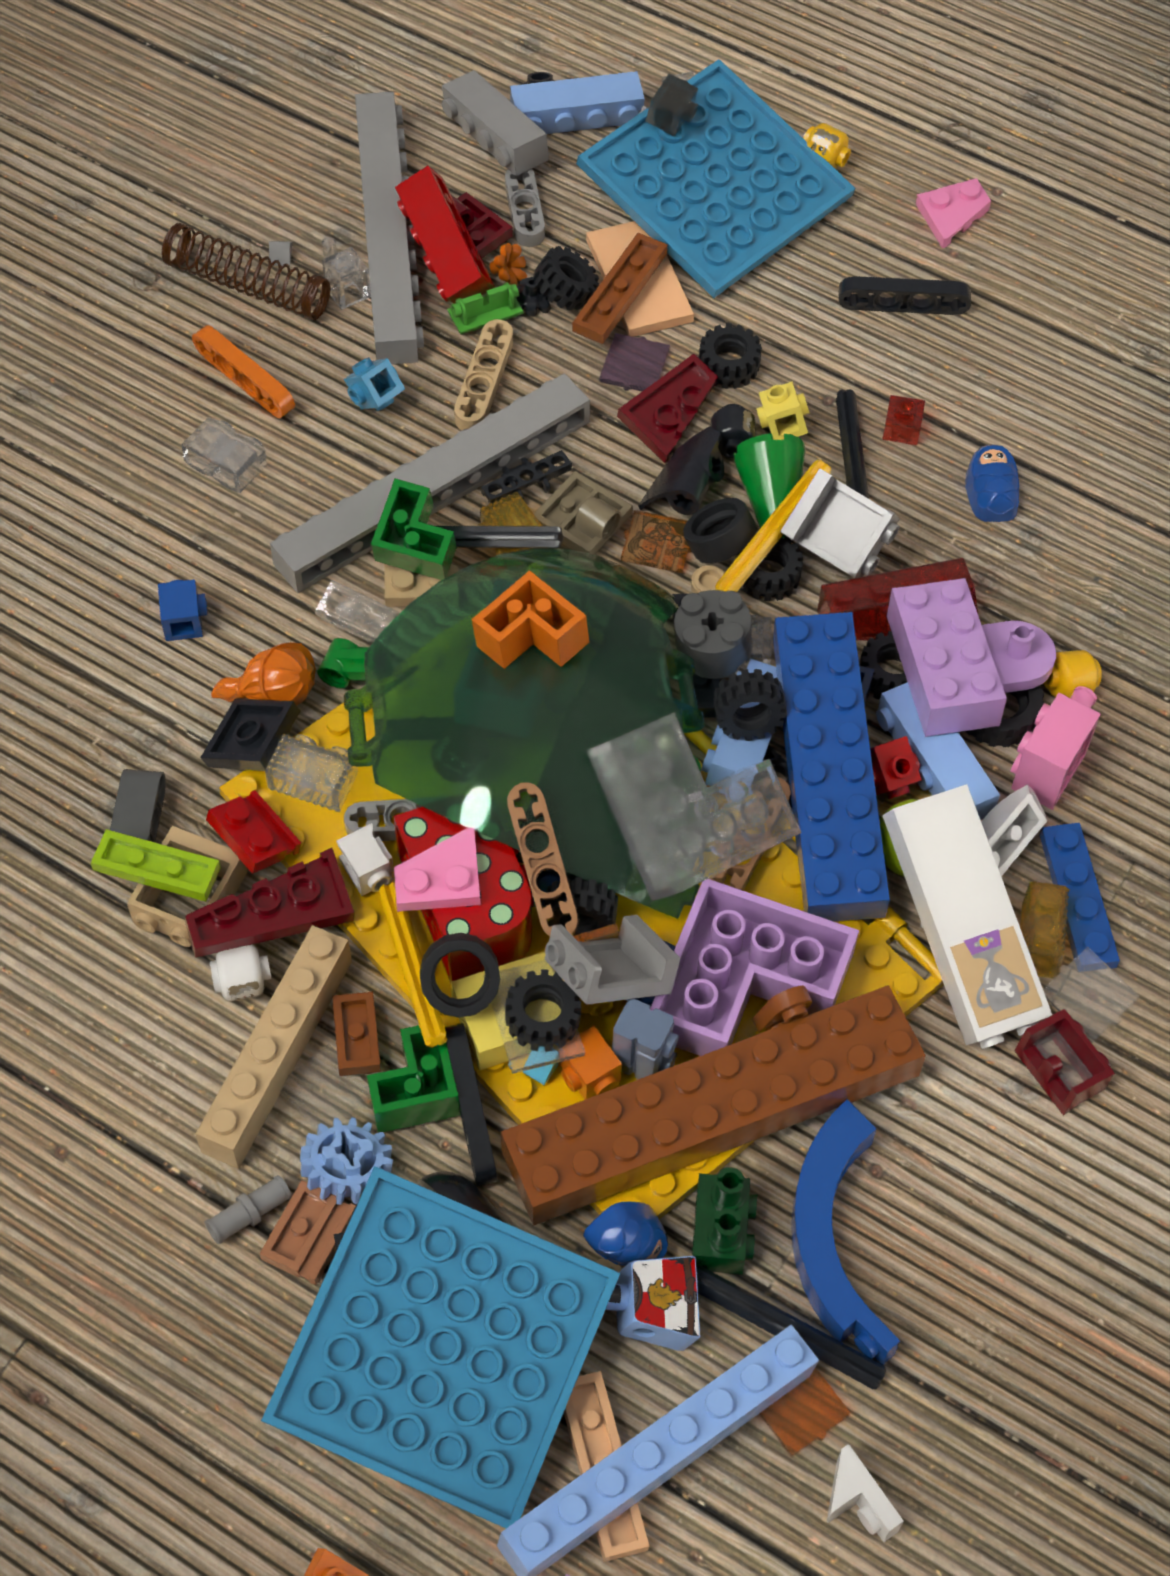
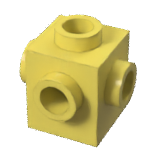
M793 382L775 385L768 390L759 392L762 406L756 408L762 429L770 428L773 440H784V434L798 437L808 433L803 415L809 414V409L804 393L797 395Z

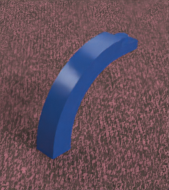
M847 1099L831 1114L821 1127L809 1147L802 1165L793 1201L791 1220L792 1247L802 1287L824 1327L834 1339L843 1342L848 1336L853 1334L855 1336L854 1342L858 1349L871 1359L875 1357L880 1364L884 1365L895 1355L900 1340L870 1310L854 1290L841 1266L833 1237L832 1210L837 1188L854 1161L872 1145L876 1133V1128Z

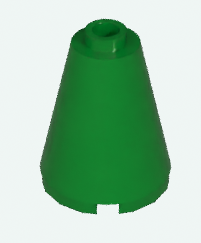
M772 434L759 435L741 442L737 446V454L734 452L736 468L760 528L803 476L805 444L797 436L784 434V440H773Z

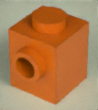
M594 1025L573 1037L571 1041H566L565 1046L559 1048V1064L563 1069L561 1070L562 1078L572 1092L578 1090L584 1100L617 1088L619 1085L622 1063Z

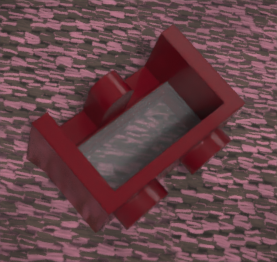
M1065 1009L1027 1028L1014 1050L1063 1116L1076 1105L1105 1090L1115 1075L1106 1056L1097 1051L1086 1037L1082 1025L1078 1021L1073 1020Z

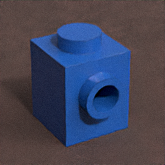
M195 579L185 581L174 580L158 584L160 618L165 640L174 641L203 637L201 616L208 615L205 593L198 594Z

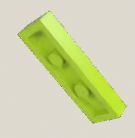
M107 829L91 860L93 871L205 902L221 869L220 862L217 859Z

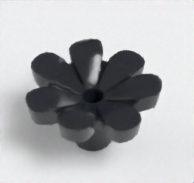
M533 277L522 279L519 286H517L519 297H516L522 310L526 308L525 312L528 316H535L537 308L542 313H548L551 310L550 303L547 300L549 297L541 294L539 291L541 287L535 285L536 279Z

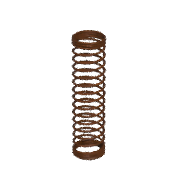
M182 223L173 225L164 238L161 255L163 262L168 266L179 267L181 271H188L191 275L197 274L200 278H207L210 282H217L221 286L226 285L229 289H236L238 293L245 292L247 296H255L257 300L264 299L267 304L274 303L276 307H284L286 311L293 310L296 315L303 314L305 318L311 319V321L318 319L328 304L331 287L327 278L317 275L310 277L308 271H303L300 274L298 267L290 270L288 264L281 266L279 260H274L271 263L269 256H265L262 259L260 253L252 255L250 249L243 251L240 245L233 248L231 242L224 244L221 238L214 240L212 235L204 236L202 231L195 233L193 227H188ZM182 229L183 234L177 245L176 256L171 261L170 253L173 241ZM201 234L202 241L197 249L195 261L189 267V256L192 253L196 236ZM211 238V245L206 254L205 264L198 270V260L202 255L205 240ZM220 241L221 248L217 254L214 268L208 274V263L212 257L214 245ZM230 245V253L225 262L224 270L217 277V267L222 259L224 248ZM239 249L240 256L236 262L234 273L227 281V270L232 261L233 252ZM248 252L249 261L245 267L244 276L237 284V272L242 263L243 255ZM255 256H258L259 264L255 270L252 282L246 288V277L251 268L252 260ZM268 260V268L263 283L256 291V279L260 273L263 261ZM186 262L187 268H183L181 265ZM277 263L278 271L273 286L265 295V286L271 268ZM195 266L196 272L192 271L191 268ZM284 267H287L288 273L283 289L275 298V288L280 273ZM205 268L206 275H201L200 272ZM296 270L297 279L293 291L285 302V290L291 274ZM214 273L215 279H211L209 276ZM306 274L307 281L302 296L294 306V297L299 281ZM224 276L225 282H220L219 279ZM233 280L234 286H230L228 283ZM242 283L244 290H240L238 288V286H240ZM320 284H322L319 301L311 313V305L316 298ZM253 286V293H249L247 290ZM261 290L263 297L257 295ZM271 293H272V299H273V301H269V300L267 299V297H268ZM282 296V304H278L276 301ZM291 300L292 308H287L286 304ZM301 304L302 311L297 312L295 308Z

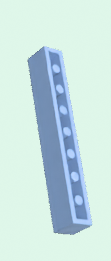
M791 1324L503 1530L498 1540V1549L517 1576L539 1575L809 1378L819 1359Z

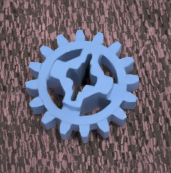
M351 1117L348 1125H342L339 1118H334L332 1128H328L320 1123L318 1124L317 1135L307 1134L306 1145L301 1147L300 1174L301 1177H308L307 1188L309 1190L321 1188L320 1199L325 1200L332 1194L336 1196V1203L341 1205L344 1197H351V1200L356 1205L374 1166L391 1173L393 1159H391L392 1146L384 1144L385 1134L383 1132L371 1134L372 1123L368 1122L360 1128L356 1126V1118Z

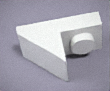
M848 1444L841 1449L837 1459L827 1523L857 1504L860 1508L857 1510V1515L863 1526L870 1534L877 1533L884 1543L898 1533L904 1521Z

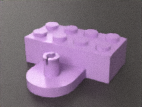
M965 578L892 588L887 619L925 737L1000 726L1007 700L1005 693L1035 688L1043 684L1051 675L1056 659V649L1049 635L1039 627L1023 621H1005L981 625Z

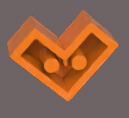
M530 570L471 619L477 647L503 669L508 667L532 645L536 646L562 667L590 643L586 615Z

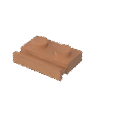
M301 1180L259 1254L261 1260L298 1278H305L316 1286L336 1251L333 1234L346 1231L356 1205L352 1203L349 1205L345 1202L338 1205L336 1203V1196L332 1194L325 1200L320 1199V1188L309 1190L307 1182Z

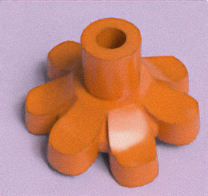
M510 243L502 245L500 247V255L495 256L494 261L490 263V272L493 275L498 274L501 281L508 282L510 285L515 283L516 286L517 281L520 282L522 279L527 278L526 272L521 270V268L526 266L525 257L520 256L522 252L521 247L518 244L511 245Z

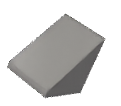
M269 241V258L271 263L274 260H279L281 266L283 264L290 266L293 242Z

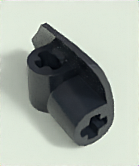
M709 426L678 447L638 505L639 509L642 510L651 502L666 497L670 506L680 514L692 515L697 512L709 489V483L720 482L724 476V461L718 449L722 439L721 433Z

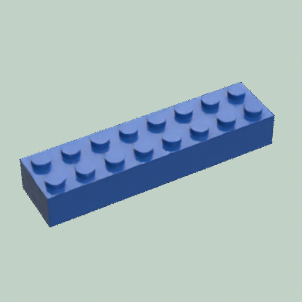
M853 613L777 617L774 623L773 645L777 678L783 688L787 707V717L784 718L783 732L804 912L831 921L885 918L890 898Z

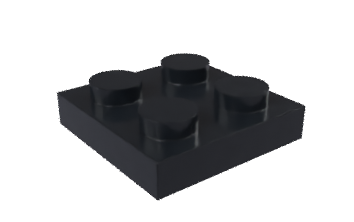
M234 699L200 758L208 767L267 771L301 711L294 701Z

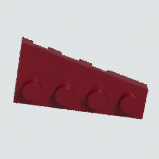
M333 848L321 852L320 858L304 864L302 861L289 867L287 873L270 881L265 878L252 884L251 890L238 896L230 894L185 915V925L195 958L309 932L312 925L321 929L354 921V910Z

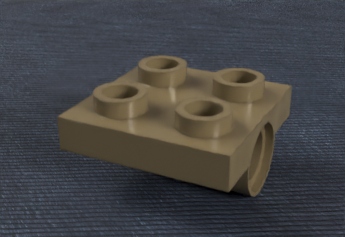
M574 471L531 516V525L559 526L562 528L564 536L562 544L590 560L633 514V505L579 472Z

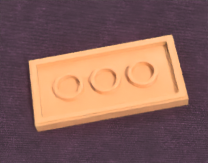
M635 221L586 232L587 244L603 280L637 233L650 237ZM667 255L621 318L629 338L694 322L693 310Z

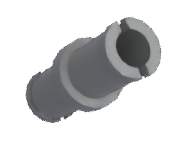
M277 1175L248 1195L242 1193L237 1196L236 1203L211 1219L204 1221L205 1226L217 1244H221L223 1240L250 1224L254 1227L260 1223L261 1216L286 1200H290L292 1194L284 1180Z

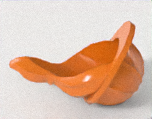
M286 642L278 644L270 649L259 652L253 657L241 677L220 679L214 686L211 696L212 698H221L231 703L234 699L294 701L298 705L305 701L315 684L316 667L314 658L309 649L301 643Z

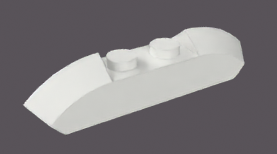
M1029 785L1007 796L981 821L1001 876L1047 822L1039 799Z

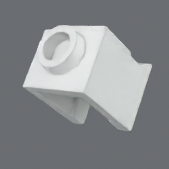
M372 823L336 840L339 849L343 853L339 856V860L361 896L371 891L378 892L383 884L389 885L392 882L391 872L394 871L392 856L380 837L375 838Z

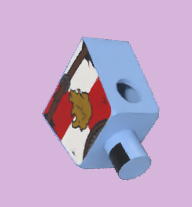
M685 1256L636 1260L629 1262L619 1271L620 1275L606 1310L617 1311V1330L621 1336L677 1351H684L700 1338L696 1257Z

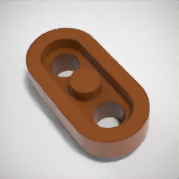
M806 986L792 987L773 996L753 1017L758 1033H763L805 1017L808 1014L807 1009L813 1003Z

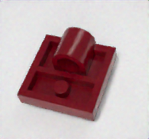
M465 192L457 199L452 196L481 259L513 237V227L469 193Z

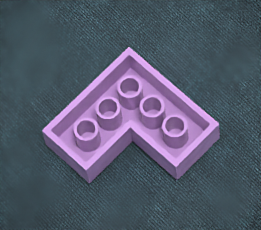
M703 878L674 949V952L681 959L671 994L655 996L650 1010L653 1011L657 1008L673 1016V1033L679 1035L676 1048L702 1056L732 1044L751 994L770 1000L773 996L784 990L803 985L806 986L813 1002L807 1009L809 1015L835 1005L854 954L859 930Z

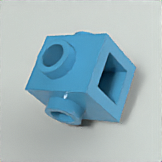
M370 357L365 358L352 366L353 373L344 378L348 386L347 392L350 399L361 409L375 408L376 411L382 410L394 402L393 397L405 390L397 371L388 358L373 361Z

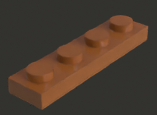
M637 233L572 322V332L603 344L666 257L668 244Z

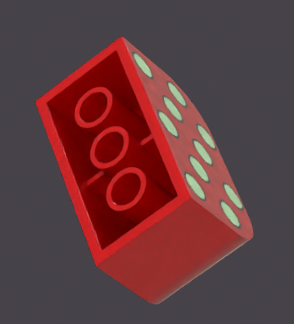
M454 796L393 816L398 857L401 863L467 828L474 827L481 905L421 910L433 942L445 935L465 933L477 936L489 944L497 957L498 966L523 959L529 951L532 942L531 907L534 906L525 866L524 864L520 865L516 857L519 849L512 831L505 832L495 810L480 799L470 796ZM455 951L441 959L450 984L452 981L484 971V966L479 958L470 952Z

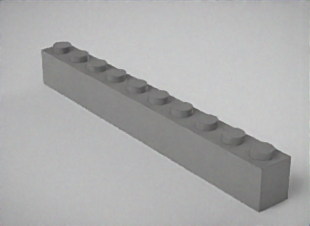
M394 92L355 94L376 360L388 358L391 364L418 362L417 348H424L423 328L415 327V322H421L422 319L420 301H413V296H419L418 275H411L410 272L417 270L415 250H408V246L414 245V238L410 232L413 225H406V221H410V219H407L399 209L397 201L400 200V197L395 189V186L408 179V176L401 175V172H408L406 152H399V149L405 148L404 128L397 129V125H403L402 105H395Z
M565 373L554 380L546 381L540 388L526 396L517 398L512 404L502 410L489 414L484 420L469 429L461 430L450 440L430 448L425 454L410 463L402 464L396 471L380 480L371 482L365 489L351 497L343 498L332 508L319 515L312 516L306 523L292 531L279 535L276 540L270 543L273 565L297 593H300L372 550L371 542L394 478L430 488L433 501L431 516L501 475L502 467L513 468L521 463L522 458H530L589 423L590 399Z

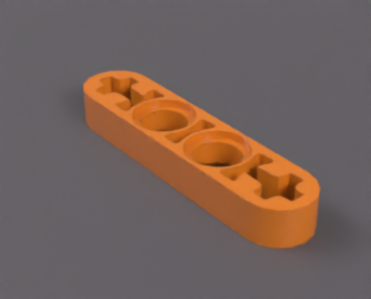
M206 325L192 335L193 343L198 352L273 416L280 419L295 408L292 395L279 381L212 326Z

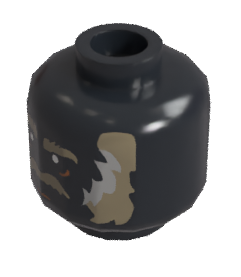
M739 404L725 405L717 410L711 418L710 427L722 435L718 449L721 455L728 458H734V452L737 454V446L741 442L756 437L755 416L750 410Z

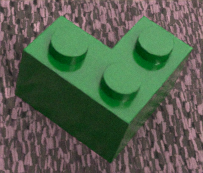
M394 478L371 542L374 559L377 562L445 581L457 547L454 531L427 524L433 508L430 488Z
M419 1025L400 1029L406 1067L367 1075L370 1099L378 1133L460 1116L458 1092L446 1042L443 1045H436L431 1048L425 1045Z

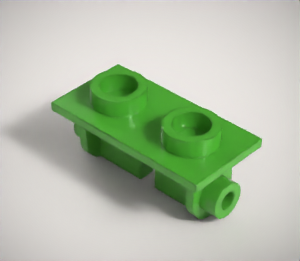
M508 282L502 286L487 290V296L482 297L481 293L463 299L458 298L456 303L451 304V308L447 309L461 335L482 328L489 321L495 319L506 320L524 314L516 297H519L518 288L515 283L510 285Z

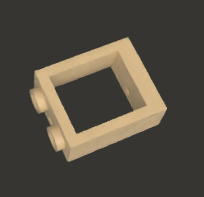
M172 826L162 842V845L219 860L221 869L218 876L222 877V880L208 905L230 894L235 895L247 874V867L231 848ZM138 883L127 902L133 923L145 932L154 933L157 931L168 935L171 940L181 946L190 947L191 942L185 920L152 907L162 890Z

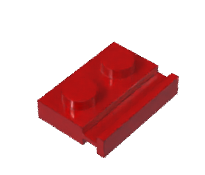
M256 790L251 791L250 795L245 798L239 796L208 810L206 821L252 874L284 860L285 856L290 853L293 855L299 853L301 847L300 840Z

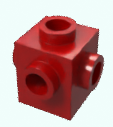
M907 736L870 748L876 795L886 793L887 798L892 799L909 793L908 785L922 780L919 773V760L916 754L912 752Z

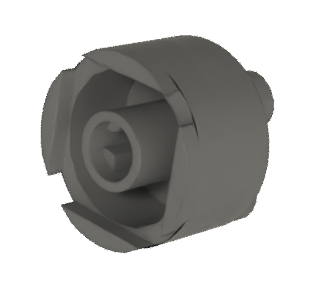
M720 590L690 593L683 597L674 619L677 655L680 662L694 670V674L708 679L724 678L737 672V667L745 660L747 662L752 653L751 616L748 607L742 601V597L735 591L725 592Z

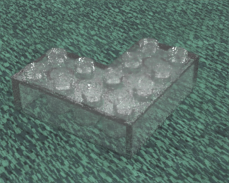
M675 713L652 721L587 750L652 901L676 895L801 833L770 759L742 768L706 785Z

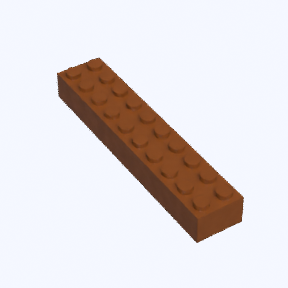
M887 985L501 1131V1150L532 1225L535 1226L834 1110L847 1099L852 1103L919 1077L926 1055L890 986Z

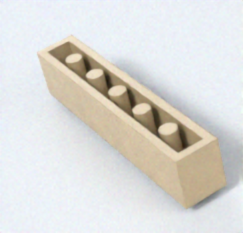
M313 925L311 926L195 1133L202 1154L237 1169L240 1168L332 1000V996L335 994L352 963L349 940Z

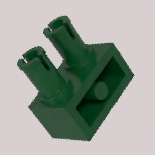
M724 1168L718 1175L699 1173L692 1256L696 1257V1265H701L712 1272L742 1275L745 1260L753 1261L755 1235L747 1234L748 1219H756L757 1194L750 1193V1178H744L742 1172L736 1168Z

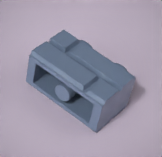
M636 999L627 1001L613 1027L612 1051L622 1063L621 1072L627 1075L634 1073L636 1079H641L673 1067L677 1057V1053L674 1050L679 1035L673 1033L674 1020L672 1015L657 1008L651 1011L650 1005Z

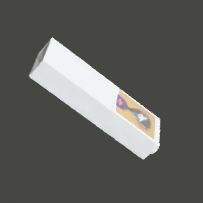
M966 784L893 808L884 814L883 819L965 1044L969 1045L979 1042L981 1049L1004 1042L1005 1039L1002 1033L1016 1029L1018 1036L1024 1034L1027 1028L1040 1022L1039 1020L1050 1017L1052 1015L968 785Z

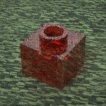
M890 395L882 440L917 445L925 400Z

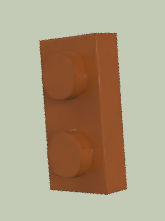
M373 991L333 995L339 1076L381 1072Z

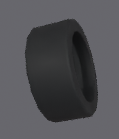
M724 498L709 503L695 512L686 522L683 533L695 558L702 563L713 564L730 559L743 551L756 535L757 527L745 502L738 498Z
M465 933L445 935L432 943L423 955L420 967L422 993L430 1005L445 1015L458 1018L475 1015L487 1008L497 995L501 980L498 960L489 944L477 936ZM451 952H470L479 958L484 966L485 978L483 985L477 993L469 998L456 999L449 997L441 992L436 984L435 971L437 964L444 956Z

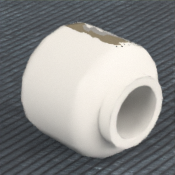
M254 945L218 952L216 960L210 961L215 994L222 993V996L227 1001L259 996L264 990V980L271 979L268 956L259 957L258 950Z

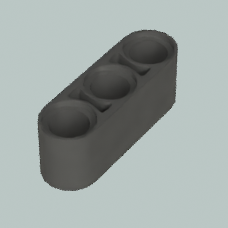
M124 769L122 771L110 826L111 831L156 843L165 797L166 778L164 772Z

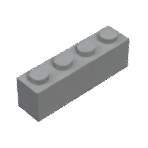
M475 70L442 85L444 98L442 100V108L446 116L455 120L466 134H470L476 139L482 149L488 150L502 167L508 168L515 176H518L549 160L547 134Z

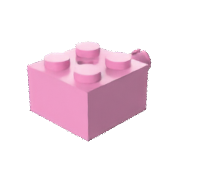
M1078 686L1074 689L1071 698L1058 693L1051 706L1046 703L1043 704L1034 722L1036 727L1032 733L1029 731L1025 733L1018 746L1017 752L1019 754L1010 772L1016 774L1011 787L1012 790L1017 791L1029 785L1035 791L1040 804L1053 810L1085 757L1101 713L1091 709L1097 700V696L1092 690L1084 686Z

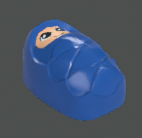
M990 444L981 446L974 453L965 478V487L974 515L984 522L1010 521L1016 517L1019 508V477L1016 463L1011 453L1001 445Z
M619 1202L610 1206L583 1233V1237L596 1253L616 1265L626 1266L629 1262L636 1260L661 1259L667 1252L668 1237L662 1223L653 1208L641 1202Z

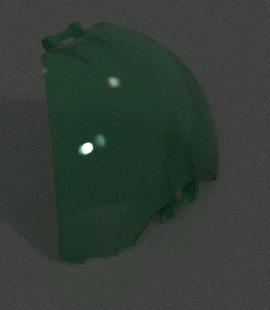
M534 548L497 555L469 565L439 581L411 602L380 633L365 652L366 685L361 689L349 690L344 694V708L349 714L351 746L347 751L348 762L356 767L372 766L375 784L468 828L474 827L475 831L519 851L520 848L508 809L507 798L514 786L527 782L534 784L541 790L546 800L565 871L582 877L587 881L589 878L594 879L598 885L603 882L608 885V890L613 888V892L674 918H679L684 905L692 906L700 887L694 880L702 852L710 853L715 831L709 827L714 798L709 795L703 777L682 738V733L697 732L705 725L703 712L698 710L693 681V675L696 671L694 660L690 656L671 647L670 639L664 627V623L673 613L677 612L679 606L673 600L675 599L673 595L648 577L600 556L570 549ZM530 570L586 615L590 643L562 667L536 646L532 645L508 667L503 669L477 647L471 619ZM669 677L678 680L681 701L672 697ZM372 708L375 736L366 742L364 712ZM527 791L520 793L521 800L515 802V807H522L528 820L526 822L520 821V828L532 822H544V816L541 815L535 819L532 810V804L538 802V797H530ZM541 830L532 831L526 838L527 849L534 853L543 852L549 845L548 834Z

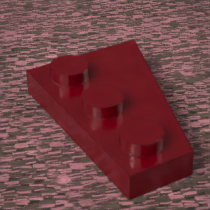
M692 354L620 407L617 417L657 457L666 463L715 386L718 376L695 354Z

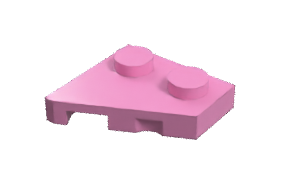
M975 178L917 194L915 204L940 246L945 248L951 244V239L959 231L965 232L974 220L980 219L989 211L991 200L978 179Z
M474 827L467 828L394 867L397 912L481 905Z

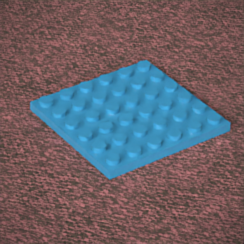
M720 59L578 155L576 163L651 238L668 244L667 253L713 298L851 198L856 189L823 157L809 148L807 142Z
M374 1166L261 1421L503 1528H508L522 1516L620 1273Z

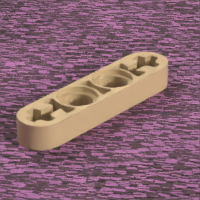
M495 319L486 323L482 329L454 408L455 424L460 430L469 429L484 420L490 413L513 347V328L507 321ZM500 335L496 347L493 345V339ZM492 358L498 363L492 367H485L480 364V361ZM476 384H484L489 389L483 393H476L470 388ZM471 404L475 405L476 413H473L471 417H466L470 413Z

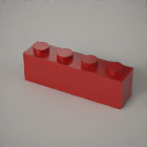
M427 165L395 186L400 200L397 201L398 207L403 215L410 219L413 225L410 232L417 244L423 246L426 255L423 256L424 262L433 274H436L439 280L436 287L442 298L446 302L456 303L458 298L463 299L478 293L484 295L487 293V290L495 288L443 177Z

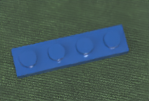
M1080 823L1042 827L1039 836L1077 972L1117 968L1120 959Z

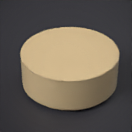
M712 565L698 568L693 573L691 579L692 593L715 590L716 583L725 572L721 568Z

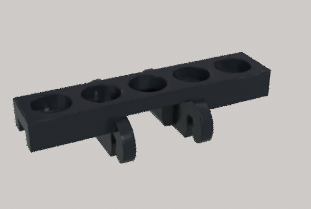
M563 450L534 463L529 462L524 457L521 459V465L510 470L507 466L502 467L503 474H501V478L481 486V494L486 496L491 507L512 497L514 500L517 499V503L521 505L524 503L522 489L537 483L540 488L543 487L545 493L550 492L549 480L571 471V461ZM564 461L562 466H554V464ZM545 468H548V469H549L548 472H546V473H543V472L541 471V470H543V469H545ZM523 473H527L531 480H522L520 476ZM502 489V492L500 494H491L492 492Z

